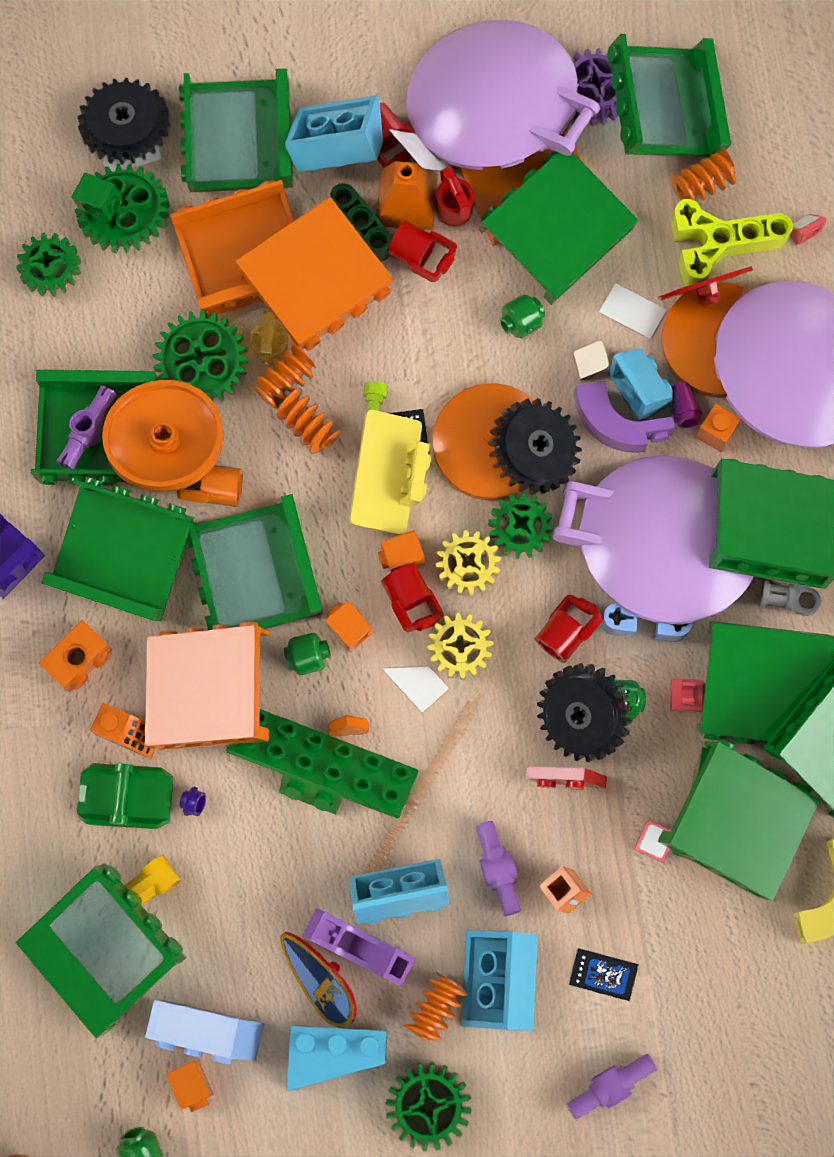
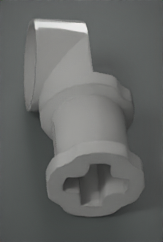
M764 580L761 590L760 607H766L767 605L785 607L788 611H795L802 616H810L820 607L821 595L815 588L795 584L781 586L770 584L769 581ZM802 594L813 596L815 600L814 607L811 609L802 608L798 602L799 596Z

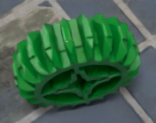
M430 1062L429 1072H424L423 1064L418 1063L417 1070L419 1073L416 1075L408 1067L405 1069L409 1077L407 1081L399 1075L395 1078L397 1083L401 1085L400 1090L392 1086L389 1088V1092L397 1095L396 1100H386V1105L395 1106V1111L388 1112L386 1116L388 1119L395 1117L398 1119V1122L391 1126L392 1131L400 1127L404 1129L399 1136L400 1141L405 1140L408 1134L413 1137L410 1141L411 1148L416 1146L417 1140H422V1151H427L428 1141H434V1148L437 1151L440 1150L439 1139L442 1138L450 1146L452 1145V1140L448 1134L453 1132L460 1138L462 1132L456 1127L459 1123L463 1126H468L469 1124L468 1120L461 1117V1113L469 1114L472 1112L471 1107L462 1106V1102L471 1100L470 1094L461 1096L459 1094V1091L466 1087V1083L461 1082L455 1086L453 1082L457 1079L458 1073L453 1072L448 1079L445 1077L448 1069L446 1065L441 1067L440 1074L434 1072L435 1062ZM428 1079L437 1080L445 1084L451 1090L453 1096H434L431 1093ZM419 1082L420 1099L410 1106L402 1107V1099L407 1089L414 1083ZM424 1090H427L428 1097L432 1098V1102L434 1100L437 1103L445 1102L433 1108V1123H431L429 1115L425 1114L426 1110L423 1113L420 1109L412 1110L424 1104ZM455 1105V1113L451 1122L439 1131L437 1124L438 1113L445 1108ZM422 1116L427 1122L429 1133L415 1130L407 1123L404 1117Z

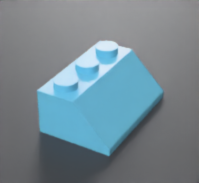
M378 95L299 108L285 143V147L297 171H316L321 168L342 167L348 164L368 163L377 160L383 143Z
M441 859L349 877L352 906L357 924H375L385 918H404L412 913L425 910L434 912L450 905Z
M466 931L463 988L467 995L466 997L463 996L461 1026L533 1031L538 934Z

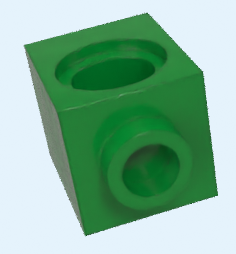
M84 172L71 196L79 210L108 222L120 210L123 199L115 184Z

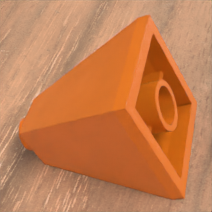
M395 161L381 169L377 218L385 227L399 228L402 222L406 220L423 230H433L438 174L432 170L423 169L418 163Z

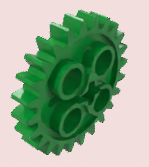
M117 164L116 171L113 172L106 166V174L103 176L96 171V177L115 184L117 189L120 190L119 192L123 199L120 210L113 215L110 222L76 208L77 222L80 229H82L84 237H90L93 245L100 242L102 250H106L111 245L113 253L118 251L119 246H123L126 253L129 252L130 245H134L137 250H140V242L142 241L150 245L149 236L159 237L157 227L166 228L164 219L170 217L167 209L170 207L169 199L167 198L168 194L166 188H163L160 178L155 180L152 171L145 175L142 166L135 172L132 164H129L126 170H122L120 164ZM142 199H147V200H146L145 202H143V203H137L138 201H140V200H142ZM128 223H134L130 227H124Z
M201 310L199 318H196L193 312L189 311V320L186 321L179 315V325L175 326L170 322L168 323L171 330L169 334L160 332L161 336L165 339L164 343L155 342L154 344L161 350V353L152 355L155 360L160 361L159 364L153 366V369L156 372H163L157 377V380L184 382V374L189 370H195V378L191 382L184 383L197 387L209 396L212 401L213 397L217 396L223 402V392L227 391L233 395L234 391L231 385H242L237 376L247 375L246 370L241 365L249 363V359L241 356V354L249 350L246 345H239L245 338L242 334L235 335L238 328L235 324L228 327L229 320L226 317L218 322L216 312H213L208 319L204 310ZM210 336H219V341L215 346H206V341ZM183 342H190L189 350L184 354H179L178 346ZM222 351H226V355L224 356H214L220 354ZM203 353L206 357L202 359L203 363L199 364L196 360L199 359V354ZM178 361H184V363L176 366ZM216 364H224L225 369L222 374L218 376L212 375V368Z

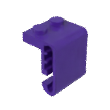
M0 514V597L4 599L45 555L29 538L27 539Z

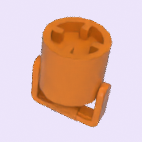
M214 465L201 479L200 491L188 490L185 487L177 490V498L186 501L238 507L242 492L243 470Z

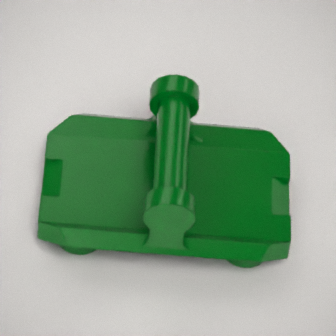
M93 763L85 768L80 775L77 816L87 825L158 829L170 822L173 776L161 767L134 766L116 763L115 765Z

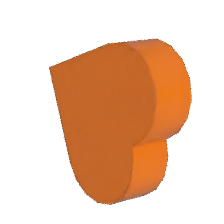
M346 715L332 720L328 724L330 736L362 735L369 732V721L361 717Z

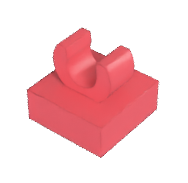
M671 679L670 711L701 712L703 680Z

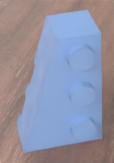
M154 1000L145 1038L156 1040L155 1047L174 1050L175 1045L184 1047L183 1053L191 1056L202 1057L203 1052L213 1054L212 1061L230 1064L231 1059L255 1061L264 1023L243 1020L234 1016L222 1015L167 1001Z

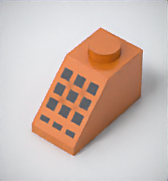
M102 703L90 731L98 737L151 759L155 749L145 746V721Z

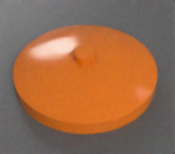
M718 282L717 288L720 300L714 304L702 306L695 290L683 294L673 304L662 328L661 347L665 362L678 381L689 383L691 390L709 397L725 398L727 393L721 380L718 381L715 370L716 336L719 326L729 309L751 290L732 283ZM708 287L704 288L706 294L710 293Z
M156 380L130 389L113 404L103 425L102 440L111 467L123 480L143 490L169 492L183 489L196 483L214 467L223 448L224 429L216 405L203 391L180 381Z
M485 383L459 392L445 404L437 417L433 430V453L440 472L455 489L467 496L489 501L508 499L512 493L514 496L522 493L519 491L518 483L511 487L508 485L511 478L508 476L500 478L503 470L501 467H493L498 461L496 457L489 456L491 452L495 451V447L488 445V441L496 437L490 433V430L498 427L494 421L502 416L501 412L510 408L516 402L521 404L525 399H529L532 403L534 400L529 395L508 385Z

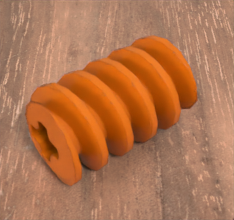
M721 149L719 154L714 153L709 159L704 158L699 164L695 163L689 169H682L679 175H671L672 188L680 200L692 199L695 201L694 195H697L700 200H705L704 190L714 195L716 194L715 185L721 190L726 189V179L731 185L736 184L735 167L728 152L725 149Z
M297 345L291 347L293 355L287 352L282 354L284 363L279 360L273 362L275 370L271 368L265 369L267 379L257 376L256 382L258 386L251 383L253 389L262 400L276 410L279 408L276 399L279 398L284 401L286 398L284 392L286 390L293 392L295 390L293 386L295 382L301 386L305 385L302 378L303 375L311 379L314 377L311 371L312 367L316 368L313 361Z
M298 388L284 399L276 416L279 420H285L284 424L287 428H293L295 437L302 436L301 443L303 445L310 444L309 451L315 454L332 445L341 435L342 430L338 429L332 433L331 429L334 421L332 420L324 424L323 420L326 417V413L322 412L316 416L315 412L318 409V405L314 404L307 407L306 405L310 397L305 396L299 399L298 397L302 389Z
M438 972L436 973L441 978L440 980L431 978L429 980L434 991L423 990L422 992L428 1001H417L416 1003L422 1012L410 1013V1017L415 1024L405 1023L403 1025L404 1028L431 1043L430 1040L441 1041L442 1037L436 1031L437 1029H448V1025L443 1018L453 1019L455 1016L449 1007L459 1008L461 1006V1003L455 996L466 997L467 995L463 987Z

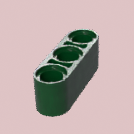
M339 183L335 185L330 192V197L379 261L387 260L390 257L388 248L391 243L389 231L350 184ZM343 197L351 200L347 204H339L337 202L338 199ZM358 219H364L368 221V223L364 226H357L354 224V222ZM375 241H383L385 246L375 248L371 244Z

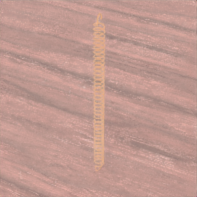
M477 693V694L474 696L473 700H474L475 697L479 694V695H480V698H479V700H478V702H479L480 699H481V694H480V693ZM468 700L469 705H465V708H466L467 710H462V713H463L464 715H459V718H460L461 720H456V723H457L458 725H453V728H454L455 730H452V729L450 730V733H451L452 735L447 734V737H448L449 740L444 739V742H445V744H447V745L441 744V747H442L444 750L438 749V752H439L441 755L435 754V757H436L438 760L432 759V762H433L435 765L429 764V767H430L432 770L426 769V772H427L429 775L423 774V777H424L426 780L420 779V782H421L422 784H416L419 789H413L416 794H410L413 799H407L410 804H405V807H406L407 809H403V810H405V811H407V812H410V813H412V814H415V813H414L410 808H408L406 805H408V806H410V807H413V808H415V809H418V808H417L413 803H411L409 800H411V801H413V802H416V803H418V804H421V803H420L416 798H414L412 795H414V796H416V797H419V798H421V799H424V798H423L420 794H418L415 790H417V791H419V792H422V793H424V794H427V793H426L423 789H421L418 785H420V786H422V787H425V788H427V789H430V788H429L426 784H424L421 780H423V781H425V782H428V783H430V784H433V783H432L429 779H427L424 775H426V776H428V777H431V778H433V779H436V778H435L433 775H431L427 770H429V771H431V772H434V773H436V774H439V773H438L436 770H434L431 766H434V767H437V768H439V769H442V768H441L440 766H438L434 761H437V762H439V763L445 764V763H444L443 761H441L437 756H440V757H442V758H444V759H448V758H447L446 756H444L440 751H443V752H445V753H447V754H451L450 752H448V751L443 747V746H446V747H448V748H450V749H452V750L454 749V748L451 747L446 741L451 742V743L457 745V743H455L451 738H449V736L454 737V738L460 740V738H458V737H457L455 734H453L451 731H454V732H457V733L463 735V734H462L459 730H457L454 726H457V727H459V728H462V729L466 730V729H465L463 726H461L457 721L462 722V723H464V724H466V725H469V724H468L467 722H465L460 716L465 717V718H467V719H469V720H472V719H471L470 717H468L463 711L468 712V713H470V714H472V715H475L474 713H472V712L467 708V707H470V708H473V709H475V710H478V709L475 708L472 704H470V702H472L473 700ZM402 811L404 813L401 814L402 816L412 819L407 813ZM400 816V818H401L402 820H400V819H395L396 822H397L399 825H397V824H392V826H393L396 830H394V829H389V831H390L393 835H391V834H386V836H387L390 840H388V839H383V841H384L387 845H385V844H380V846H381L384 850H382V849H377V851H378L381 855H379V854H374V856H375L378 860L371 859V861H372L375 865L368 864V866H369L373 871H371V870H369V869H365V871H366L367 873H369L368 871H370V872H375V870H374L371 866H373V867H375V868H378V869H381V867H380L379 865H377L374 861L379 862V863H381V864H384V862H383L382 860H380L377 856L382 857V858H384V859H387V857H386L384 854H382L380 851H383V852H385V853H387V854H390V852H389L387 849H385L383 846H386V847H388V848H390V849H393V847H392L390 844H388L386 841H389V842H391V843L396 844V842H395L393 839H391L388 835H390V836H392V837H394V838L399 839V837H398L395 833H393L391 830H393V831H395V832H397V833L402 834V832H401L398 828H396L394 825L405 829V827H404L401 823H399L397 820L408 824V822H407L404 818H402L401 816Z

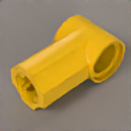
M160 855L140 870L141 873L124 885L127 889L137 893L143 906L155 896H161L168 892L181 879L165 856Z

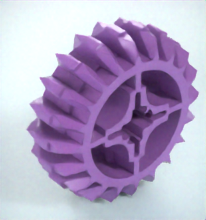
M587 48L583 57L577 52L573 59L577 77L587 72V77L579 80L577 94L590 98L600 105L596 117H591L590 124L593 126L596 119H600V122L604 125L607 123V117L615 121L618 117L616 113V95L609 101L604 102V97L612 94V91L615 90L612 87L611 63L608 61L607 53L606 55L601 54V50L598 48L595 54H591V51Z

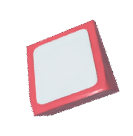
M809 214L794 222L790 236L796 245H800L821 233L826 223V218L820 215Z
M647 820L634 850L664 862L670 848L657 841L662 831L671 832V829Z

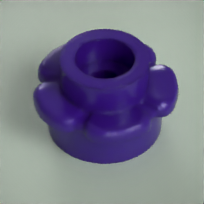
M197 787L184 791L179 804L180 808L183 809V814L185 816H199L205 807L206 794L198 791Z

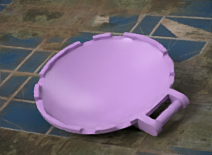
M493 20L472 24L447 35L437 42L416 66L409 82L406 98L407 113L412 129L429 151L449 164L475 170H483V167L498 165L501 168L514 166L524 162L525 157L538 150L542 152L546 148L570 156L575 149V142L591 117H596L600 105L590 98L577 94L578 79L575 66L570 55L559 41L535 26L509 20ZM576 111L580 112L566 136H561Z
M800 281L772 282L749 291L729 309L719 326L716 336L715 370L718 381L721 380L727 393L725 398L736 414L748 426L774 442L782 445L788 443L802 446L803 449L824 448L834 444V293L818 285Z
M652 456L638 459L619 467L604 478L597 487L574 481L565 483L563 491L565 500L559 526L554 530L553 539L561 543L581 547L582 555H584L589 567V574L602 592L605 591L612 599L618 602L617 605L637 617L663 624L693 623L694 620L709 616L711 618L729 608L746 591L754 577L709 568V558L716 549L717 478L711 477L714 469L707 465L676 456ZM577 499L585 500L579 530L570 529Z

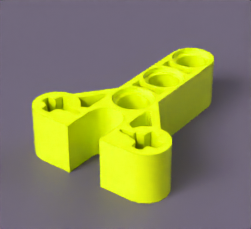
M692 199L681 200L676 205L671 220L675 242L696 239L703 244L699 248L682 250L678 260L680 272L686 286L707 280L710 271L725 256L783 247L793 229L791 219L787 215L780 213L723 221L701 210L699 204ZM771 228H779L784 234H774ZM750 232L755 238L747 239L742 233ZM721 236L726 240V243H718L713 237Z

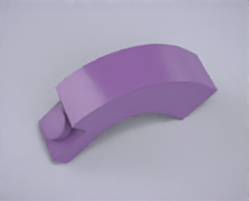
M605 381L576 385L574 398L582 423L594 438L610 448L629 453L645 452L648 446L647 440L651 439L652 443L666 441L675 430L673 416L640 422L631 421L620 416L611 406Z
M317 907L302 937L401 987L415 960L413 956Z

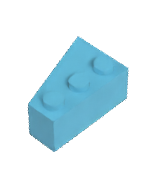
M292 1025L290 1030L287 1091L385 1064L387 1030Z

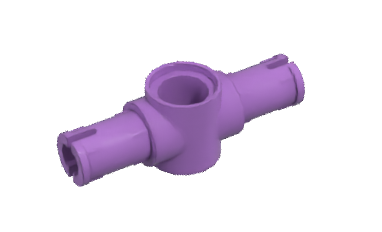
M100 386L90 406L72 415L69 421L72 430L68 436L69 441L56 460L60 466L74 469L85 449L88 450L90 446H95L101 442L102 426L106 419L105 415L117 397L113 390L109 388L106 390L105 386ZM91 425V427H90L89 429H87L86 431H83V430L85 429V427Z
M493 821L479 824L476 826V830L484 852L481 854L480 865L486 884L491 886L492 890H496L504 916L521 912V907L513 885L516 883L515 878L518 876L511 853L506 851L505 847H501Z
M645 1054L624 1068L622 1066L617 1068L614 1065L592 1078L591 1081L593 1083L589 1085V1089L566 1103L567 1108L575 1120L598 1106L601 1108L605 1106L611 1108L628 1098L632 1094L630 1090L635 1088L634 1084L656 1071V1065L648 1054Z

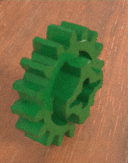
M44 232L39 241L32 236L31 246L22 245L25 254H17L19 262L22 263L16 265L17 271L21 274V281L23 284L28 283L27 287L31 292L38 288L40 296H44L46 290H49L54 297L56 296V289L59 288L66 293L65 285L67 283L71 285L76 284L72 276L81 274L79 267L76 266L81 264V259L76 255L78 251L75 245L70 246L67 237L60 241L57 233H54L52 238L48 239ZM53 249H58L62 252L57 253ZM35 274L36 277L41 276L45 279V281L39 280L35 278L33 275Z
M522 492L520 499L516 500L512 493L509 496L508 503L502 499L499 500L500 510L496 508L491 510V515L496 519H489L488 526L495 528L489 532V537L498 538L495 546L497 545L498 548L504 546V555L507 556L511 551H514L516 559H519L521 552H526L528 558H531L532 549L535 548L538 552H542L543 546L541 542H550L551 537L546 533L553 532L554 525L547 524V522L552 520V513L544 514L547 505L543 503L538 506L536 504L537 496H533L529 501L526 500V494ZM516 508H526V509H529V510H528V511H522V510H517ZM503 516L508 523V527L505 528L504 532L501 530ZM538 519L541 524L539 535L536 534L533 528ZM516 521L520 524L527 523L526 529H515ZM513 541H524L526 544H516Z

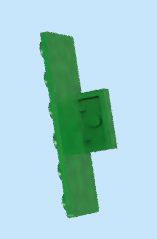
M262 709L259 711V726L269 729V741L230 744L227 746L226 752L228 754L283 774L279 793L286 795L290 799L302 801L315 806L321 811H328L335 815L340 807L342 798H345L391 817L400 818L418 775V770Z

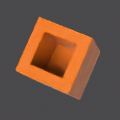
M715 403L701 425L696 438L722 452L741 418Z
M415 530L382 541V551L377 552L382 568H389L390 573L411 563H415L417 567L425 565V556Z
M349 601L344 605L341 603L336 604L327 613L328 618L325 620L327 627L349 652H352L373 634L370 624Z
M561 866L539 885L555 909L567 914L592 895L573 869Z
M199 1059L166 1074L181 1110L189 1107L192 1113L209 1105L207 1098L214 1094Z

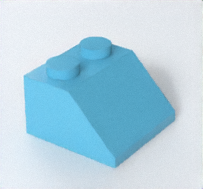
M642 348L616 354L613 357L608 374L638 422L644 421L667 408L673 398V390L666 379L661 380L656 372L657 365L651 355H646Z

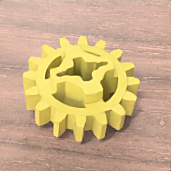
M464 530L462 538L453 533L452 543L445 540L442 542V546L446 551L437 552V557L443 560L436 563L437 570H444L439 575L440 581L448 579L447 589L450 590L454 586L458 587L457 593L460 596L464 590H468L470 597H472L474 589L477 588L482 594L485 593L484 584L487 583L493 586L495 580L492 575L497 576L500 574V569L494 566L501 563V557L494 556L498 551L497 545L488 546L490 543L489 536L484 538L483 541L479 539V531H476L473 537H469L468 531ZM463 545H474L472 548L463 549L460 547ZM484 554H486L489 561L488 570L481 563ZM449 557L456 563L453 573H451L448 566ZM474 559V568L470 565L467 568L463 567L464 560ZM465 578L476 579V581L473 582H465L463 580Z
M456 613L454 621L445 616L444 626L438 623L435 624L434 628L438 633L429 634V640L435 642V644L427 646L428 652L435 653L430 658L431 663H440L438 667L439 673L445 669L449 670L448 678L450 679L453 678L455 673H459L460 679L464 680L465 673L467 672L476 677L477 667L482 670L486 669L483 659L491 660L492 654L486 651V649H490L494 645L493 641H486V638L491 633L490 630H481L482 620L476 624L472 623L471 614L468 615L466 620H462L460 613ZM465 628L474 632L478 638L469 636L465 632ZM454 629V634L448 640L441 641L442 637L449 630ZM459 640L463 641V645L468 646L464 648L463 653H458V649L454 647ZM480 652L476 660L467 665V659L471 654ZM449 655L456 661V665L449 663L443 656Z

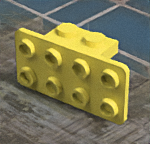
M374 409L365 413L349 515L350 524L397 536L407 532L410 507L420 503L426 495L425 472L429 469L431 463V455L428 454L430 444L420 442L422 431L420 421Z

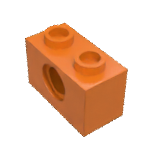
M81 620L39 664L70 693L73 689L78 690L87 682L89 678L87 675L95 667L98 669L110 658L109 653L113 649L89 625ZM78 651L84 652V661L79 665H72V655Z

